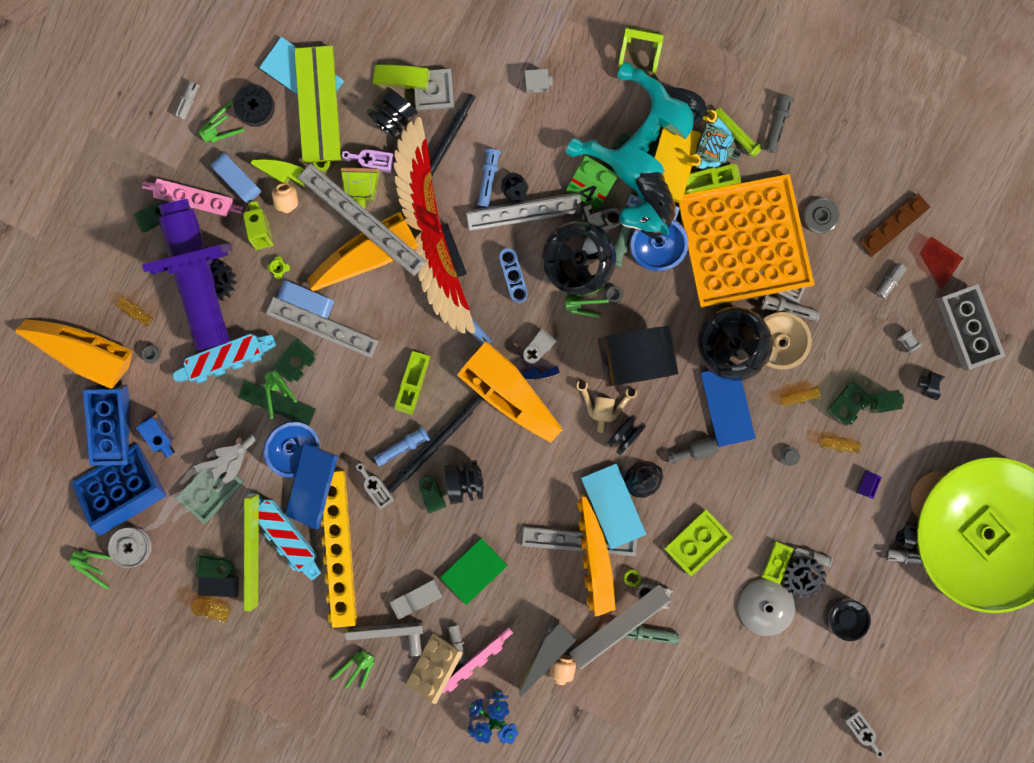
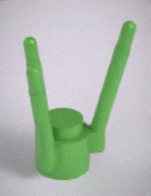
M229 101L198 130L206 143L209 141L215 143L220 139L244 132V128L216 136L219 133L216 127L226 120L228 116L224 115L219 120L217 119L233 104V101Z
M602 287L601 289H599V290H597V291H595V292L604 290V287ZM570 294V296H566V311H571V314L600 318V314L578 309H581V304L608 303L609 300H581L579 296L583 295Z
M270 371L264 377L266 383L263 386L266 391L270 419H273L270 389L273 391L280 389L285 397L288 394L295 403L297 402L294 394L285 384L278 371Z
M82 550V552L75 551L71 556L69 564L108 590V585L85 569L88 568L102 575L103 571L89 565L90 558L88 556L111 559L110 555L92 553L86 550Z
M363 649L361 652L357 651L331 677V680L333 681L357 660L355 662L357 668L349 678L345 688L350 686L361 668L364 670L366 668L360 684V689H363L370 670L374 665L373 660L375 657Z

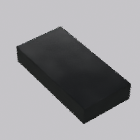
M199 576L198 596L238 597L239 577Z

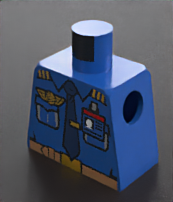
M158 412L136 427L153 452L160 449L165 458L175 453L170 444L174 438ZM157 436H160L162 438V441H159L157 439Z

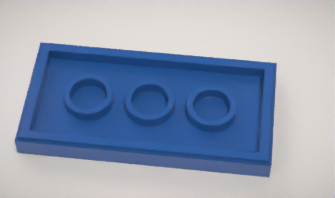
M711 371L700 373L717 446L722 447L756 439L742 381L724 380L714 375Z
M304 443L285 516L313 529H319L338 459L337 455L312 444Z

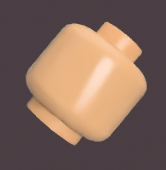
M279 184L272 191L273 205L276 210L289 213L298 206L297 191L290 184Z
M562 655L550 667L549 675L556 684L565 685L566 682L573 680L576 669L573 658L568 655Z

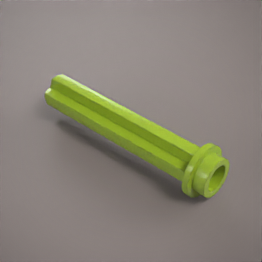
M721 108L715 110L717 117L732 132V136L749 152L748 155L754 158L762 150L760 144L757 145Z

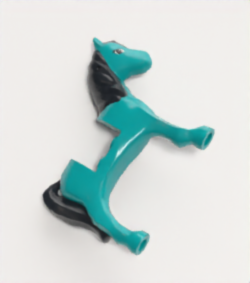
M625 61L618 71L617 78L622 81H634L647 91L651 105L646 120L619 149H608L593 139L582 142L574 137L566 149V154L572 157L590 155L612 166L619 178L626 185L633 188L643 201L636 206L626 207L620 211L619 220L621 224L625 227L639 229L645 235L655 239L663 236V234L669 235L668 228L675 218V201L663 176L665 169L659 161L649 155V146L652 142L656 143L658 141L660 126L686 139L693 126L702 121L703 116H707L708 112L705 101L697 93L683 88L664 85L655 74L649 76L642 69L635 68L631 63Z

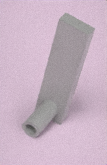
M423 622L347 628L345 638L346 640L408 635L410 656L422 655L420 634H423L424 625Z

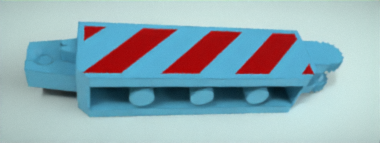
M249 334L186 358L183 363L185 367L174 372L173 378L178 382L187 380L191 382L196 381L197 384L208 380L207 377L211 375L218 377L225 374L227 369L232 368L236 370L244 367L243 363L245 362L255 363L262 360L261 356H264L265 352L274 348L276 342L273 335L258 337Z
M259 496V525L265 530L263 532L265 537L269 541H274L277 545L275 547L281 556L285 555L289 561L287 563L294 571H302L311 580L315 579L321 573L314 561L317 555L316 551L289 518L285 516V513L274 500H263Z

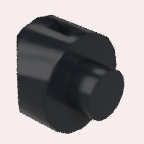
M513 172L502 179V193L508 200L521 201L526 197L529 187L521 175Z
M932 371L927 376L921 375L917 387L922 388V396L937 401L941 396L940 382L945 376Z
M906 522L905 527L897 532L895 543L909 550L914 545L917 546V525Z

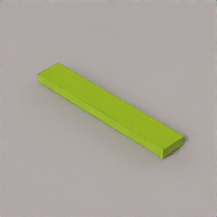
M251 494L244 499V611L250 612L258 606L259 494Z

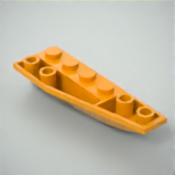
M401 212L381 221L383 225L413 250L419 247ZM361 232L328 257L311 274L307 281L313 292L395 260Z
M25 319L15 330L18 335L76 374L110 389L116 385L130 366L132 350L81 329L46 321Z
M487 341L457 374L500 412L550 443L563 430L516 366Z
M581 494L580 500H577L578 512L581 511L582 519H579V529L583 531V538L580 539L581 549L585 550V557H582L583 569L587 570V576H584L585 588L589 592V595H586V604L595 616H600L616 610L612 569L607 546L597 518L587 498Z

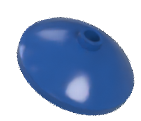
M673 219L671 226L668 228L669 235L663 234L660 241L645 235L639 229H635L631 237V252L635 260L644 268L653 271H665L677 266L684 259L688 250V236L680 223Z
M290 421L280 424L270 432L264 443L263 455L266 464L279 476L295 477L304 443L320 448L318 435L309 425L302 422ZM291 443V446L286 448V444Z

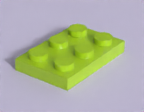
M705 509L664 549L692 577L733 537Z

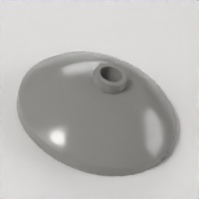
M764 578L757 579L749 583L739 596V617L746 628L761 636L779 634L791 624L795 615L796 605L794 597L782 582L777 584ZM768 605L772 606V610L770 612H766L765 610L766 606Z

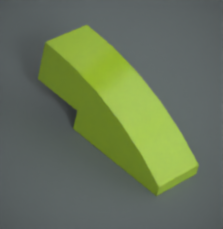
M375 65L372 84L402 89L428 90L430 70L428 68L412 66Z
M263 159L252 160L251 162L255 168L281 183L288 184L291 179L306 189L308 187L298 179V176L304 171L299 166L277 160Z
M730 164L691 173L684 194L741 184L738 165Z
M412 351L395 403V410L410 415L414 414L431 356Z

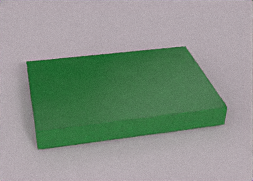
M481 538L440 578L467 606L508 564Z

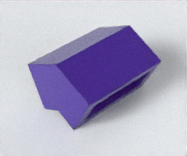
M864 471L856 493L874 499L882 477L869 471Z

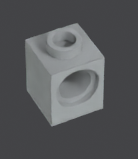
M548 69L525 70L526 93L549 92V86H553L552 74H548Z

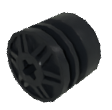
M386 87L379 96L384 105L381 106L374 102L372 105L378 112L369 108L366 113L382 131L398 138L400 133L395 127L402 131L405 130V127L400 122L401 119L410 123L418 112L397 92Z
M472 460L473 469L470 470L467 461L464 462V471L459 470L457 463L444 465L450 505L463 503L465 493L468 494L470 501H474L473 492H477L478 500L483 499L484 483L482 471L477 460Z

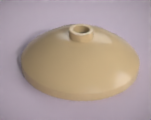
M787 312L774 313L764 318L773 337L772 354L769 362L765 365L778 370H786L801 364L808 356L812 345V337L807 324L800 317ZM754 332L753 339H758ZM781 340L787 341L785 346H781L779 343Z

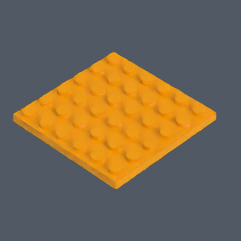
M790 174L684 194L682 202L678 203L682 225L688 236V253L700 308L815 285Z

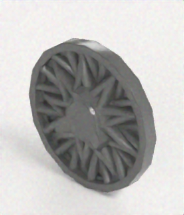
M818 198L806 206L803 219L810 231L817 234H825L837 226L839 211L832 201Z

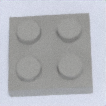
M451 69L430 70L428 90L414 89L416 111L454 108Z

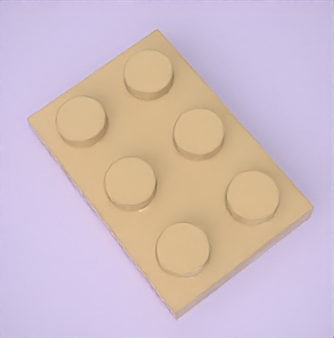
M432 634L406 685L429 702L436 704L463 652L440 636Z

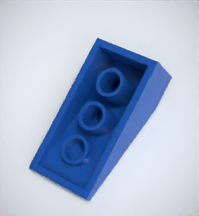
M91 385L83 390L89 465H127L130 408L128 385H115L112 389L103 385Z

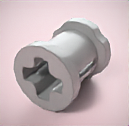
M908 330L897 338L907 349V354L914 352L922 346L921 342L918 343L913 336L912 330Z

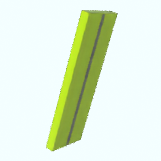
M333 46L295 48L303 163L341 161Z

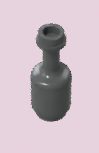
M708 437L690 443L688 450L675 454L671 451L667 455L672 465L676 464V461L688 457H693L695 461L715 456L719 449L715 437L711 439Z

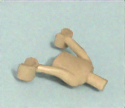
M579 381L576 384L577 389L582 392L589 416L598 421L597 432L604 433L606 422L616 420L629 399L637 396L636 389L634 396H629V388H627L624 398L617 405L615 411V399L595 397L593 408L587 391L588 383L586 382L584 389L579 388Z

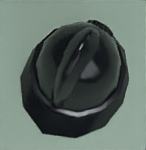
M653 462L634 464L627 470L624 479L628 492L634 497L639 498L653 495L661 486L663 480L662 468Z

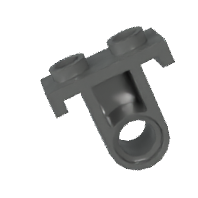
M591 205L583 207V213H581L582 220L594 223L606 232L619 227L621 224L619 220L620 210L617 208H609L590 215ZM615 214L618 217V221L616 223L609 222L608 215Z

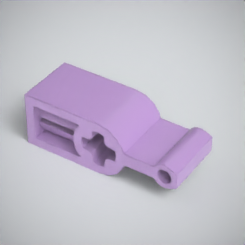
M363 150L359 155L350 154L348 151L342 152V158L347 162L358 161L363 168L378 169L380 172L392 174L393 153ZM367 156H370L372 161H368V164H366L363 159H367Z

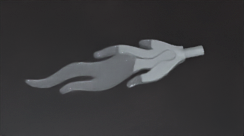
M252 434L243 443L218 448L208 453V458L213 456H219V458L193 466L179 483L184 484L192 475L196 474L193 481L185 489L169 497L158 519L153 524L143 528V530L148 531L161 526L173 509L185 500L191 499L188 505L175 513L172 523H176L180 516L200 507L209 497L219 476L227 472L216 488V492H220L226 484L237 476L244 455L247 452L246 449L256 442L257 438Z

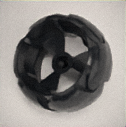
M573 221L559 226L547 238L542 251L544 272L547 278L556 288L571 295H585L601 289L610 280L616 267L617 256L611 237L600 226L586 221ZM573 235L587 236L583 248L575 251L563 242L568 241ZM599 255L598 270L595 275H591L585 265L593 264ZM571 259V262L578 267L577 279H571L567 276L561 265L563 264L562 260Z
M736 306L726 307L716 311L714 316L707 319L701 327L698 336L699 355L704 365L717 377L724 380L742 381L757 375L763 366L769 362L773 350V337L767 323L755 311ZM740 323L745 326H751L755 330L758 339L744 341L738 336ZM724 331L730 337L727 340V349L715 353L713 350L715 338ZM731 354L738 360H744L748 357L746 361L733 366L728 364Z

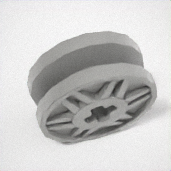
M129 526L118 530L112 535L108 544V552L115 564L123 568H132L143 564L149 558L152 552V541L145 530ZM131 543V544H132L131 548H132L133 550H130V551H129V550H128V549H129V545H128V544Z

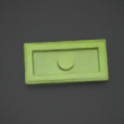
M775 541L761 577L780 584L794 548Z

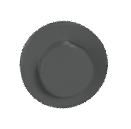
M611 285L605 289L604 298L609 300V304H617L623 298V291L620 287Z
M146 345L142 349L141 357L146 363L153 364L160 359L161 351L155 345Z
M786 447L780 454L782 463L787 466L797 464L800 458L798 450L794 447Z

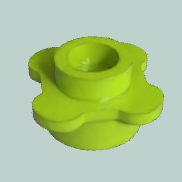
M277 256L271 264L267 265V270L272 272L276 279H281L282 275L290 270V266L283 262L282 257Z

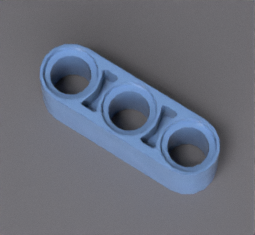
M224 152L210 164L247 204L252 202L262 192Z
M505 248L499 255L500 264L510 297L513 302L520 304L527 299L526 285L515 251ZM506 253L513 255V260L509 263L504 262L502 259ZM511 271L519 274V278L516 281H511L508 278V274ZM515 290H522L524 297L516 299L513 296Z
M286 280L283 281L276 297L328 319L335 302Z

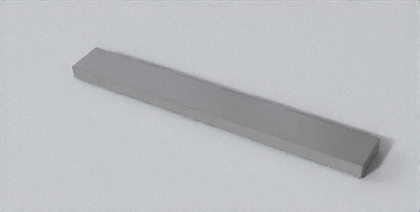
M311 163L298 176L299 180L413 276L425 265L427 261Z

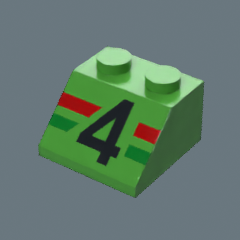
M585 156L565 192L568 194L579 192L580 200L583 203L591 205L592 208L599 211L618 175Z

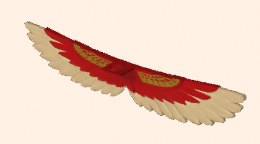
M417 117L414 125L412 121L407 124V132L405 130L402 131V141L398 139L399 152L395 150L397 163H394V168L398 177L395 176V183L397 185V193L401 197L399 198V203L405 208L402 209V212L407 217L405 221L411 227L421 230V233L415 239L419 247L414 250L427 262L419 270V281H422L423 292L427 291L429 304H433V310L436 315H439L440 312L444 323L448 321L452 329L455 330L457 327L459 332L463 334L466 333L465 328L473 334L475 333L470 308L453 266L438 214L427 139L422 119Z

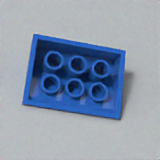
M138 443L129 448L127 465H100L71 482L89 527L100 536L167 496L159 478Z

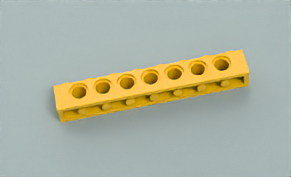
M335 471L330 486H334L337 489V494L334 497L328 494L321 519V527H324L325 534H322V545L326 546L323 562L324 565H327L328 573H325V584H329L326 600L327 604H330L331 611H328V622L332 623V628L355 626L357 624L345 471ZM331 505L338 507L339 512L336 516L329 513ZM333 524L338 525L340 528L338 535H334L330 531ZM333 544L341 546L340 554H335L332 551ZM335 563H340L343 566L341 573L334 571L333 566ZM337 582H341L344 585L345 589L343 592L336 591L335 584ZM337 602H344L346 610L339 611L336 607Z

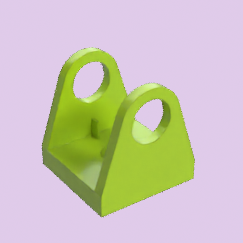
M625 26L618 67H621L623 64L627 42L631 43L632 37L654 42L653 47L656 48L652 74H656L664 38L663 32Z

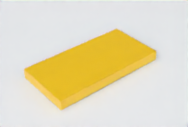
M663 127L654 158L665 169L663 176L674 201L681 203L692 168L687 163H693V159L689 155L696 153L701 133L692 130L689 136L684 139Z

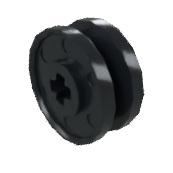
M249 84L242 87L235 94L233 109L236 116L244 124L251 127H260L272 119L275 112V102L271 94L264 87L257 84ZM254 102H256L258 107H255L253 110L250 105H254Z
M634 414L617 429L607 442V445L610 447L617 442L620 444L616 450V453L619 455L637 439L646 427L643 422L636 427L633 426L637 418Z

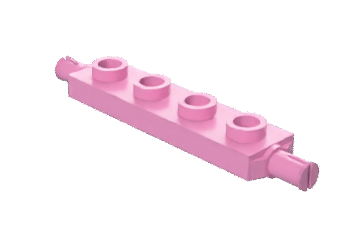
M157 179L155 183L143 181L142 189L153 191V198L169 202L188 199L189 205L192 208L226 217L230 215L231 211L243 214L244 206L233 204L232 197L163 179Z
M508 627L501 634H498L494 640L457 669L449 678L442 693H445L447 690L449 692L453 691L458 686L457 682L460 679L466 680L473 674L472 669L476 666L480 668L488 661L487 657L492 653L496 655L503 649L501 645L513 634L512 630Z

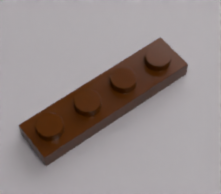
M917 193L861 240L859 244L870 257H873L931 207Z

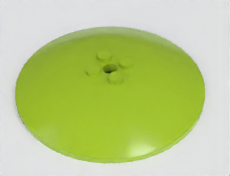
M990 457L975 459L950 470L928 493L922 505L917 523L919 556L930 580L945 596L957 604L979 612L1004 613L1021 609L1034 602V468L1007 458ZM990 528L992 530V537L986 539L984 531Z

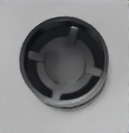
M835 598L828 603L824 610L823 619L826 628L844 641L859 640L867 634L870 628L871 617L869 611L863 604L852 598Z

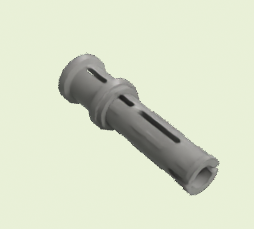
M765 295L762 298L760 307L762 310L769 309L776 311V313L787 312L816 323L819 319V310L786 302V299L782 297L779 299Z

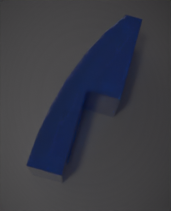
M558 366L539 373L537 367H534L521 374L525 380H538L555 376L560 371Z

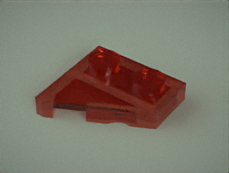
M933 237L928 239L919 253L940 289L944 288L963 260V257Z

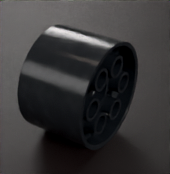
M671 326L635 330L597 339L606 387L679 374Z

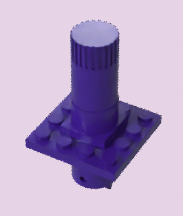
M188 199L159 205L162 217L158 219L169 258L142 264L144 272L150 271L152 275L168 271L169 274H174L195 350L230 342L210 264L213 263V259L228 256V252L233 251L231 243L205 248L195 209L191 210Z

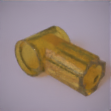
M201 596L193 601L191 611L196 616H205L226 623L232 606ZM197 602L205 604L206 608L204 611L197 609Z

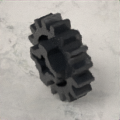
M215 260L214 265L210 264L211 270L217 269L212 273L213 278L223 284H215L216 292L217 290L225 289L217 294L221 301H225L224 296L230 298L229 292L236 291L232 286L238 283L233 280L237 275L230 273L233 270L232 267L226 268L227 264L224 262L220 266L219 261ZM225 273L228 277V283H226L224 278Z
M801 556L798 562L793 559V565L788 564V571L784 573V584H787V590L792 589V595L799 593L800 598L804 594H806L807 598H810L811 593L817 596V589L822 591L823 586L821 584H826L824 578L826 573L822 571L823 565L817 566V560L815 559L811 562L810 557L803 560Z

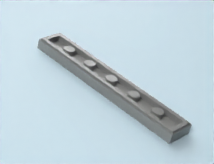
M578 192L468 210L466 215L469 231L581 213L582 207Z
M274 296L266 312L269 316L370 358L373 357L379 340Z
M523 526L521 546L585 552V550L581 549L580 539L583 538V532ZM603 534L609 554L636 556L637 539L610 549Z
M658 585L572 650L569 654L578 669H583L672 602L662 586Z

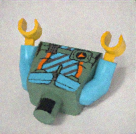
M707 110L710 114L709 118L703 116V120L710 123H707L704 128L696 153L689 155V157H692L693 163H687L688 166H696L697 168L707 170L719 168L726 163L727 158L739 160L742 150L732 147L734 141L732 132L717 117V113L714 110Z

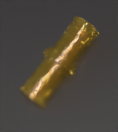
M124 296L118 299L120 303L116 302L115 306L128 313V317L131 319L135 318L145 327L151 325L152 322L150 320L153 321L154 317L143 311L141 306L133 304Z
M816 386L805 390L797 389V392L780 395L782 406L785 407L796 403L804 404V401L821 398L819 387Z
M822 436L821 439L823 440H820V448L833 449L839 453L844 451L858 455L861 450L860 442L847 441L842 437L837 439Z

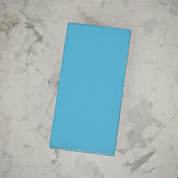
M281 37L259 68L298 95L295 48L297 47ZM335 75L336 90L338 91L344 80Z
M617 464L581 478L610 549L646 535Z

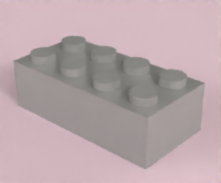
M979 284L936 299L963 370H970L1005 357Z

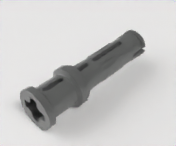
M778 94V104L776 109L773 110L774 120L764 149L770 153L777 152L785 121L790 117L791 103L795 100L794 97L786 94Z

